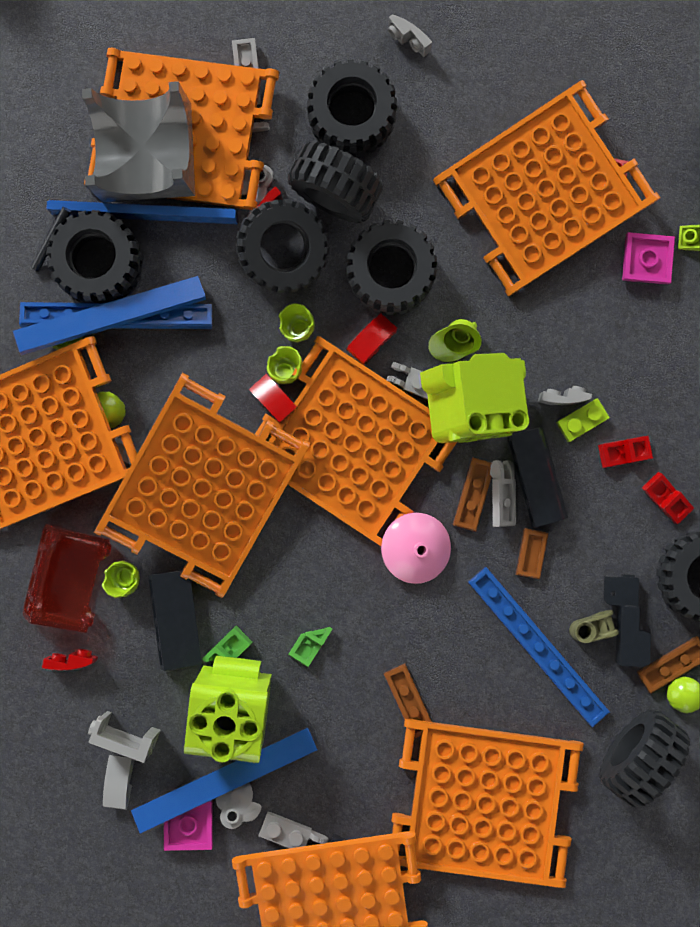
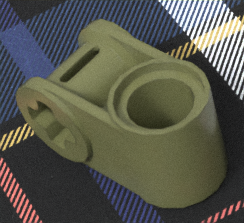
M612 610L598 612L589 617L574 621L569 628L571 637L582 643H590L618 635L619 632L615 629L611 617L613 615ZM585 625L587 634L584 637H580L578 630L581 626Z

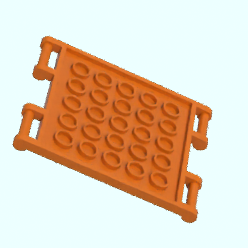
M108 48L106 55L108 63L104 86H101L100 89L101 95L119 100H147L165 94L169 90V82L179 81L191 102L195 196L167 199L246 210L257 208L256 196L260 172L263 171L264 163L258 160L248 161L254 119H272L273 110L271 107L275 83L279 79L280 72L272 68L265 70ZM123 61L119 89H113L117 62ZM261 80H266L263 104L261 108H257ZM92 138L91 141L93 149L88 175H92L95 168V138ZM246 170H250L251 175L247 199L242 200Z
M584 80L579 81L433 179L435 185L441 188L454 208V214L457 219H461L474 209L498 246L485 255L483 259L495 271L506 288L505 293L508 297L661 198L657 192L654 193L640 172L636 159L634 158L619 167L595 131L596 128L604 125L609 118L605 113L602 114L590 96ZM574 95H579L594 118L593 121L590 122L574 99ZM628 172L631 174L646 199L641 201L624 174ZM451 177H453L468 200V203L464 206L447 182ZM503 254L518 277V282L515 284L512 282L497 259L498 256Z
M94 336L84 338L0 374V529L124 479L129 468L126 469L115 441L116 438L121 437L131 464L137 455L130 436L131 429L129 425L112 431L96 392V387L108 384L112 380L110 375L105 372L95 346L97 342ZM86 348L97 375L94 379H91L80 351Z
M317 336L314 340V346L302 362V372L298 380L305 383L306 386L294 402L297 409L281 423L265 413L262 418L263 422L255 434L259 436L266 421L270 420L274 423V426L301 441L304 439L310 442L288 485L381 546L383 538L377 536V533L393 509L396 508L400 511L396 519L405 514L414 513V511L400 503L399 500L422 465L426 463L440 473L444 467L443 463L457 442L445 443L435 460L429 457L438 443L432 437L429 408L322 337ZM322 349L327 350V355L312 377H308L306 373ZM297 369L292 373L293 376L296 375ZM274 436L269 440L272 444L292 455L297 451L296 448Z
M182 372L94 533L99 536L102 534L130 548L131 552L138 555L146 540L188 561L180 577L185 580L189 578L216 592L215 595L223 598L307 451L310 442L304 439L302 441L274 426V423L270 420L266 421L259 436L217 413L226 396L210 391L190 380L189 376ZM185 387L212 402L211 408L208 409L181 394L182 388ZM270 434L296 448V453L292 455L267 441L268 435ZM110 521L139 537L135 541L106 525ZM196 565L223 579V582L219 584L194 571L193 568Z
M411 718L405 719L404 727H406L403 755L399 759V767L417 770L411 816L393 813L391 820L393 822L392 834L402 832L403 825L410 826L409 831L414 832L416 835L414 846L417 867L433 871L565 888L567 880L565 878L568 847L571 846L572 838L565 835H555L560 790L578 791L577 774L580 751H583L584 743L574 740L568 741L426 722ZM415 729L422 730L418 761L411 760ZM565 749L571 750L567 781H561ZM400 844L397 845V847H398V854H399V850H400ZM553 845L559 847L555 876H549ZM399 855L400 866L408 867L406 856Z
M412 831L236 856L232 859V866L236 870L240 894L238 897L239 907L249 908L254 904H258L262 927H428V923L423 920L408 922L403 883L416 884L421 881V872L417 867L414 846L416 835ZM398 844L405 845L408 866L406 871H401ZM246 866H252L256 888L254 893H249Z

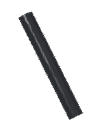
M61 208L31 265L33 270L40 271L48 256L46 255L47 247H52V243L49 241L51 234L56 236L58 233L56 227L60 223L62 225L65 224L66 218L71 213L68 208Z

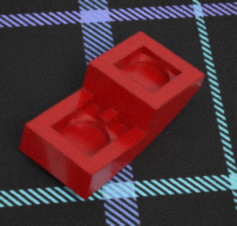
M649 436L598 445L602 468L653 458Z
M657 472L642 487L651 500L676 524H679L694 509L680 491H677L660 472Z

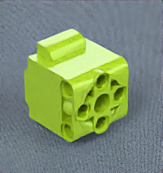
M505 353L474 354L469 361L441 364L421 372L422 389L428 396L433 439L438 443H464L512 436L513 432L525 430L529 425L524 379L526 377L525 361L521 360V358L510 359Z
M216 655L213 667H202L191 687L184 754L212 757L217 762L237 760L259 763L264 742L272 674L260 673L261 661ZM221 716L230 717L235 722L236 727L232 730H223L218 726L216 719Z

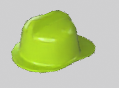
M458 319L450 323L448 327L432 335L429 340L428 349L437 360L453 362L479 350L482 338L477 331L476 322Z

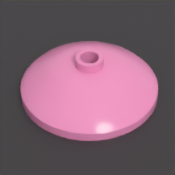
M410 513L397 518L387 528L382 539L381 553L385 566L396 578L407 583L418 584L434 579L444 570L450 558L451 542L447 530L439 520L424 513ZM419 546L424 547L422 554L417 552Z

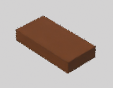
M524 528L516 575L540 579L548 533Z

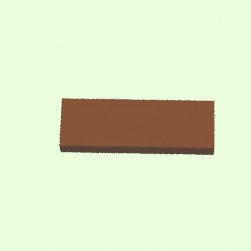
M471 458L454 518V526L476 532L492 477L490 475L491 462Z
M695 636L637 671L638 676L650 694L700 664V638Z
M404 663L385 672L384 676L404 720L411 718L432 722L406 664ZM415 729L414 738L422 735V730Z

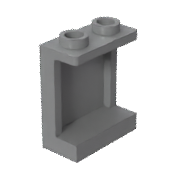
M109 711L105 712L102 716H98L96 721H92L88 734L91 735L88 743L142 763L152 754L161 731L151 727L143 738L115 729L108 726L112 714Z

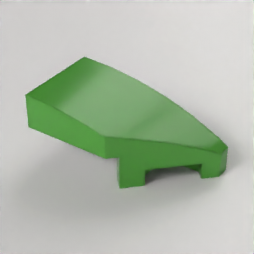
M236 625L202 660L204 662L214 661L216 655L237 658L251 645L252 641Z
M327 627L301 634L288 655L308 668L329 636L332 628Z

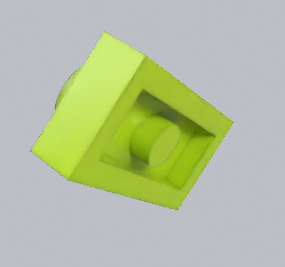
M596 398L557 421L556 424L567 442H570L610 417L599 399Z

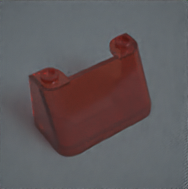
M45 524L23 606V617L30 624L87 633L88 626L91 627L94 620V613L91 612L89 602L99 562L110 555V539Z

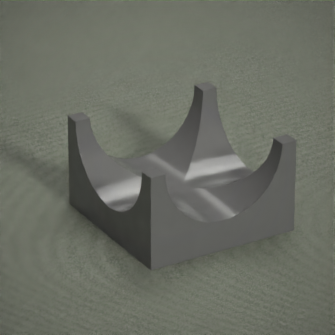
M179 81L169 82V90L165 94L147 100L113 99L98 94L92 88L82 89V99L88 108L92 121L96 150L94 172L92 175L85 176L86 187L102 202L195 196L192 106Z

